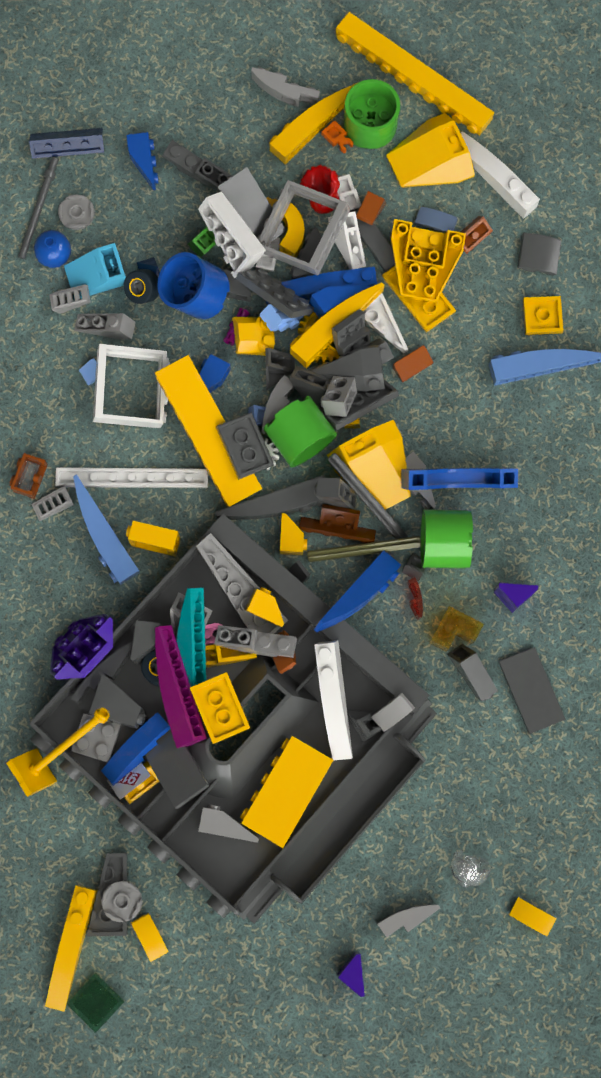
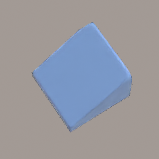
M94 358L79 369L88 386L95 382L96 361Z
M253 405L248 408V413L252 412L257 426H262L266 407Z

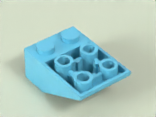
M115 243L96 248L64 266L70 288L86 284L88 285L90 296L124 286L126 277Z

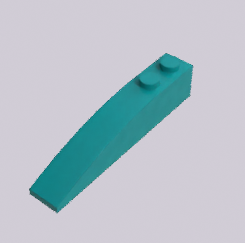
M187 588L177 633V645L191 687L206 681L204 588Z

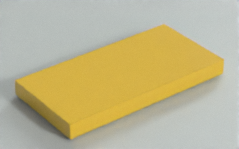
M395 266L382 274V278L426 333L456 312V309L443 293H441L436 303L400 296Z

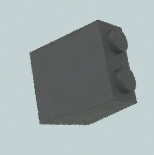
M101 675L89 713L94 716V712L98 708H105L110 714L108 721L138 730L147 721L146 711L108 677Z

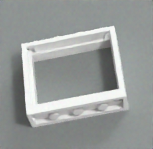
M99 344L96 359L93 422L161 428L163 423H166L167 412H164V405H167L168 399L158 381L155 419L103 414L106 356L158 361L159 371L170 364L169 358H167V351Z

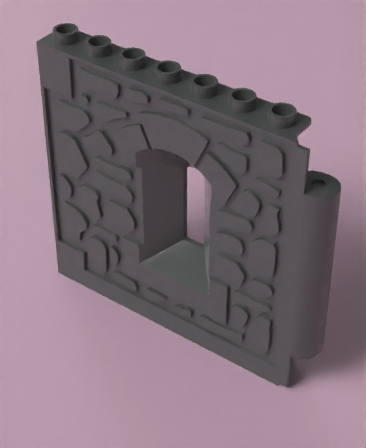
M222 514L113 632V648L95 668L131 642L133 644L136 620L157 622L161 626L171 625L170 608L177 593L186 595L187 588H204V606L212 610L206 625L219 623L223 626L247 629L196 548V545L211 533L257 586L271 591L270 595L275 597L279 610L288 621L274 634L285 630L289 636H295L297 642L295 647L296 665L283 674L279 673L273 657L257 655L255 659L206 668V681L227 672L242 708L267 680L286 696L228 761L216 760L211 755L209 744L212 741L199 712L207 739L187 746L210 786L178 809L174 808L160 782L131 804L124 797L119 799L107 782V777L101 771L107 762L71 752L73 744L61 753L65 760L59 767L76 782L82 775L86 776L94 784L88 794L105 809L113 801L124 812L117 820L131 834L135 836L143 829L151 836L153 840L147 848L159 860L165 863L171 856L183 866L176 875L192 890H195L202 883L213 894L207 900V904L221 917L225 918L232 911L243 920L247 917L255 924L283 891L293 900L302 904L426 761L419 750L411 743L437 713L430 707L432 705L428 700L430 695L345 620L316 633L314 631L315 627L331 608L229 518ZM217 631L213 633L214 637H216ZM338 640L347 710H380L401 693L404 694L415 709L385 732L382 730L365 742H363L348 720L353 758L333 760L285 846L281 848L241 824L243 819L240 817L245 808L250 809L253 802L250 800L255 791L260 792L263 787L261 781L265 774H270L274 768L271 764L276 755L280 757L284 751L281 749V746L286 738L290 740L293 736L332 759L322 706L314 645L318 642ZM130 655L115 679L107 677L146 711L147 721L158 712L168 722L160 686L150 684L144 678L141 664L135 665L131 661ZM94 669L85 678H71L29 723L37 731L30 740L46 755L78 730L83 713L91 715L89 711L96 691L90 688L80 705L71 700V697ZM122 725L112 756L137 731L136 729ZM145 755L143 756L144 761L141 763L144 764L148 761ZM208 804L220 806V811L226 812L257 836L259 843L198 832L203 807L208 808Z

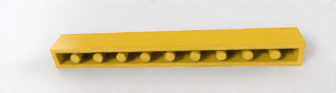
M348 12L336 27V36L341 43H347L355 53L363 54L368 62L379 65L384 73L392 74L397 82L406 84L413 93L422 95L427 103H433L438 106L440 112L451 115L456 123L465 125L470 133H476L480 136L492 121L494 112L352 13Z

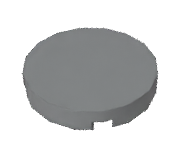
M75 194L66 197L61 202L58 215L65 227L72 230H81L92 223L95 210L93 203L87 197Z
M126 881L115 882L108 886L101 900L106 916L116 922H127L135 918L140 912L143 903L142 894L134 884Z

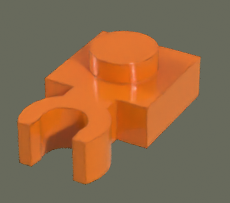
M335 120L321 132V135L333 147L338 144L340 151L344 154L347 150L344 147L345 144H348L351 148L353 147V141L350 138H345L347 132Z

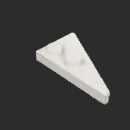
M381 293L363 311L365 312V323L402 353L408 352L407 345Z

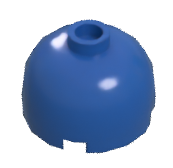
M49 230L37 237L34 244V252L39 263L49 268H56L68 261L71 255V245L64 234L59 231Z

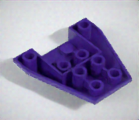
M101 614L73 621L69 625L64 636L60 635L54 642L50 667L51 675L56 679L85 678L113 648V619L107 614Z

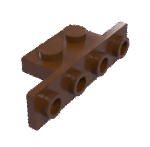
M326 504L322 505L320 520L301 517L299 524L300 530L307 533L314 532L325 536L358 540L363 543L374 542L376 530L358 527L359 510Z

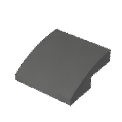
M523 233L517 268L528 272L539 271L548 275H556L561 240L540 234Z
M361 309L332 328L334 344L339 356L351 354L355 349L365 347L370 343V329L365 326V312Z

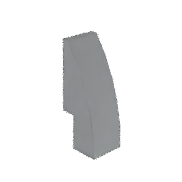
M285 375L276 384L267 402L262 421V434L266 433L264 426L267 423L271 424L275 418L274 415L290 403L287 398L293 393L295 387Z
M437 904L409 907L385 917L376 924L387 938L402 926L407 932L411 931L439 910L440 907Z

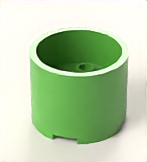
M369 79L355 84L349 90L345 99L343 126L347 132V138H350L354 145L360 148L378 149L387 145L395 136L400 112V99L392 86L381 80Z
M306 396L302 402L297 399L274 415L275 418L271 424L267 423L264 426V431L290 467L303 464L324 450L337 436L336 431L310 396Z
M423 509L421 519L422 568H470L473 550V520L471 511Z

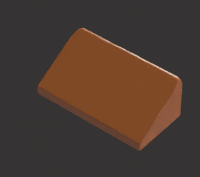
M478 216L461 231V233H466L463 249L466 254L493 232L484 216Z
M423 345L395 362L392 368L403 383L432 365L433 361Z

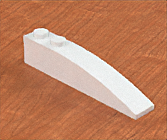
M462 131L461 135L470 152L473 168L524 219L537 208L540 199L502 161Z
M338 640L318 642L314 646L322 706L332 759H352Z

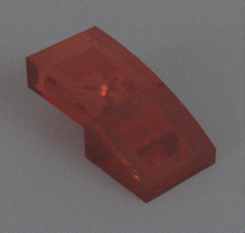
M414 577L408 580L407 585L415 598L409 602V605L418 621L422 618L423 602L418 582Z

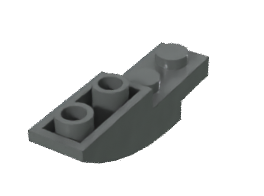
M174 140L170 142L162 155L163 158L177 166V170L214 190H217L216 187L232 177V175L206 158L201 159Z

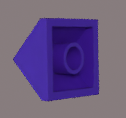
M498 583L494 589V594L513 613L538 590V586Z
M358 951L352 954L338 972L337 977L360 997H365L361 954Z

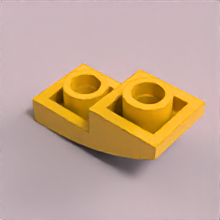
M520 897L517 898L509 914L511 917L545 936H548L557 919Z
M149 913L131 922L150 962L168 953L164 941Z

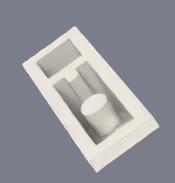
M350 212L335 243L351 270L366 267L356 212Z

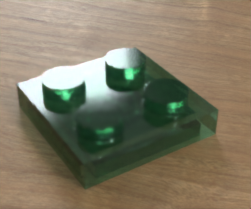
M95 973L67 1005L96 1033L125 1001Z

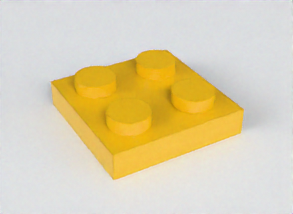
M561 296L523 298L525 335L563 333Z

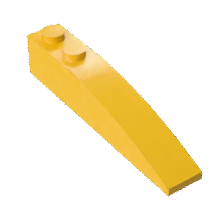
M355 84L322 99L291 123H287L283 127L282 132L278 136H273L270 140V152L286 165L345 108L346 96Z
M381 282L353 295L331 309L313 325H308L303 331L304 334L300 338H295L290 344V354L307 369L334 341L332 328L357 310L361 309L364 311L384 291V284Z
M80 885L75 886L56 956L45 1007L65 1012L98 890Z

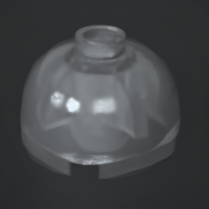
M456 850L451 861V872L458 880V884L466 888L483 884L492 870V866L488 867L489 862L478 855L473 854L474 857L463 854L464 850Z

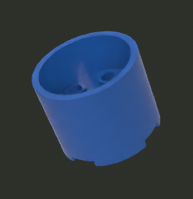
M188 252L178 253L167 260L158 277V293L166 305L202 320L212 318L223 309L227 292L230 291L228 277L221 268Z

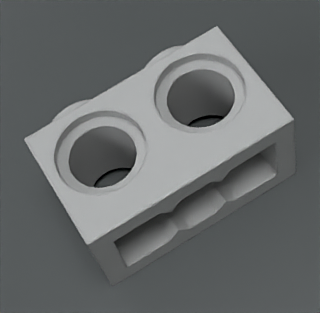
M332 377L331 382L327 384L325 395L321 397V407L324 408L325 415L347 417L357 394L354 377Z

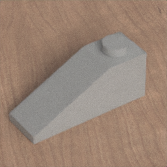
M208 804V808L203 807L198 832L259 843L257 836L226 812L220 811V806Z

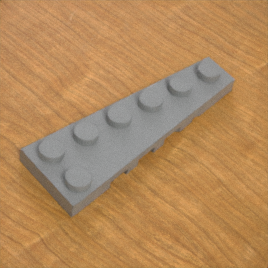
M209 533L196 545V548L247 629L274 634L281 627L245 611L254 589L260 590V588L217 539ZM281 613L282 619L285 624L288 621V619Z

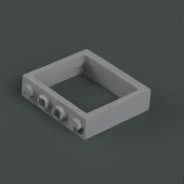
M288 180L284 189L281 188L280 197L273 204L272 213L266 219L264 229L257 238L266 250L264 252L265 255L318 276L350 212V208L347 202ZM294 194L335 210L309 263L269 247Z

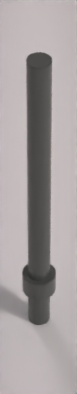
M55 157L51 158L49 167L45 170L43 176L45 179L18 258L24 260L26 258L51 181H54L56 175L55 169L59 160Z

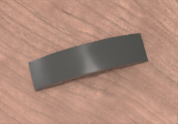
M359 208L350 210V212L355 211L357 215ZM357 219L361 240L375 256L374 259L385 272L394 267L393 249L374 223L370 225Z

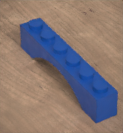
M511 467L401 469V488L407 490L518 488V469Z

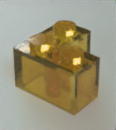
M449 606L429 643L445 652L449 650L455 636L473 644L484 624Z

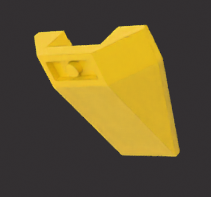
M446 113L428 119L386 155L401 188L454 184L475 176L468 147L454 119Z
M394 219L391 243L400 296L436 303L463 253L466 233L447 230L446 233L412 227V222Z
M394 420L367 430L339 445L327 454L329 457L336 453L385 510L411 497L410 490L401 488V469H407L403 437Z

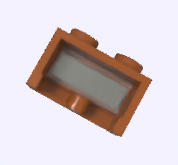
M24 453L23 457L19 458L16 468L18 470L16 475H13L10 480L11 490L35 499L48 466L46 460Z

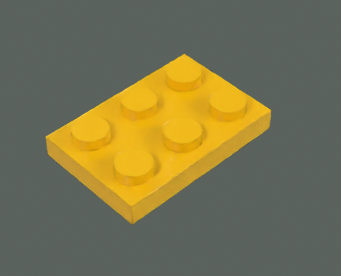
M227 672L190 687L213 744L250 729Z

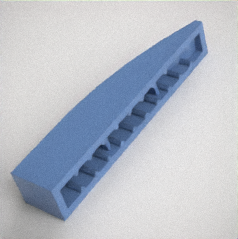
M545 349L523 353L516 351L509 356L497 355L493 357L489 362V369L495 386L600 363L601 353L572 349Z
M76 474L73 478L78 502L89 534L101 554L98 558L104 567L108 565L111 572L108 574L113 582L116 583L118 581L121 585L140 572Z

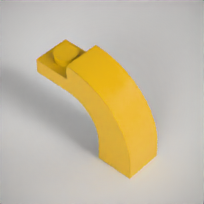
M266 198L271 207L278 201L277 199ZM290 202L282 219L288 230L279 244V251L297 258L304 243V221L298 209Z

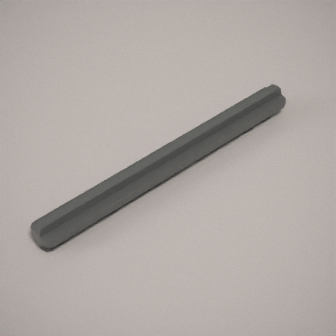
M336 453L329 456L327 461L395 539L407 538V534Z

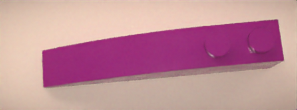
M172 625L158 626L155 628V650L159 685L165 712L176 748L191 746L207 738L190 690L191 686Z

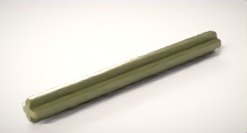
M420 536L312 550L307 552L309 562L381 553L383 551L389 552L421 547Z

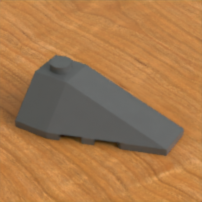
M379 345L357 348L351 354L341 355L335 361L325 362L309 369V371L331 380L333 376L354 377L357 391L385 389Z

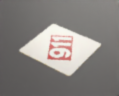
M140 763L114 786L109 780L107 782L118 798L122 799L151 775L144 765Z

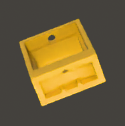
M132 521V525H128L126 537H128L132 547L176 557L181 539L178 531L137 521Z

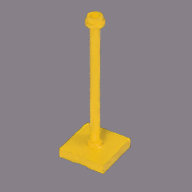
M98 708L94 712L93 718L44 758L38 749L35 748L10 759L6 763L27 797L57 782L48 764L98 723L107 722L110 716L107 709Z

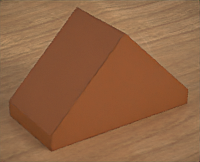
M368 191L356 215L357 219L373 225L386 205L385 199Z

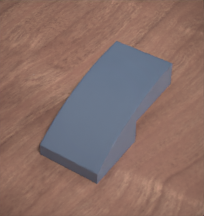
M420 207L415 224L420 227L434 229L435 232L446 233L447 230L454 231L458 219L438 210Z

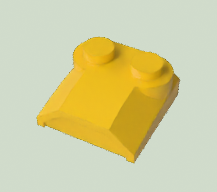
M260 316L232 318L236 354L266 356L265 348L274 349V331H270L266 325L267 323H264Z

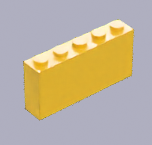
M293 736L290 740L286 738L281 746V749L284 751L280 757L276 755L271 764L274 768L270 774H265L261 781L263 787L260 792L256 790L250 800L253 802L250 809L245 808L240 817L243 819L241 824L281 848L285 846L333 762V759Z

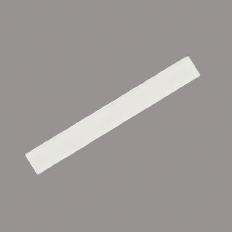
M56 467V487H75L73 476L77 474L84 487L208 488V472L206 469Z

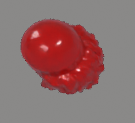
M322 165L312 166L311 170H306V173L300 180V185L339 199L337 191L340 187V182L336 171H331L327 166ZM309 200L311 208L317 213L328 214L334 210Z

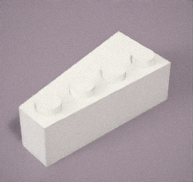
M222 191L206 197L198 210L209 231H213L215 235L214 241L218 247L221 246L225 254L223 258L226 264L230 263L233 269L231 273L236 278L238 272L251 270L266 250Z

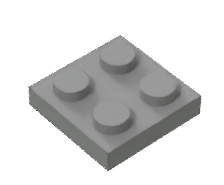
M83 713L79 728L94 716ZM111 721L98 723L73 744L71 752L108 762L112 758L122 725Z

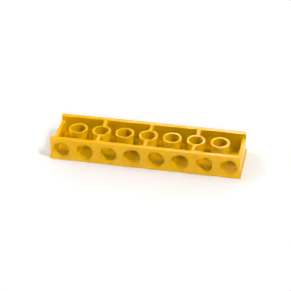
M189 355L155 372L159 385L226 506L230 507L260 491L262 487L255 474L238 480L216 429V426L226 422Z

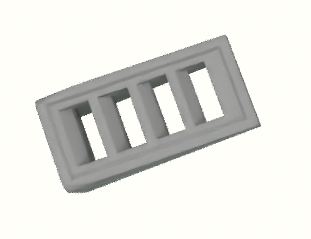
M85 284L51 293L52 311L60 314L91 303L88 285ZM79 292L82 294V300H80Z
M63 486L31 505L39 521H42L73 506L74 503L66 487ZM60 495H63L65 499L64 503H62L59 497ZM54 498H56L59 504L57 507L55 506L52 500ZM47 501H49L52 507L50 511L45 503ZM41 504L46 512L43 515L39 508V505Z

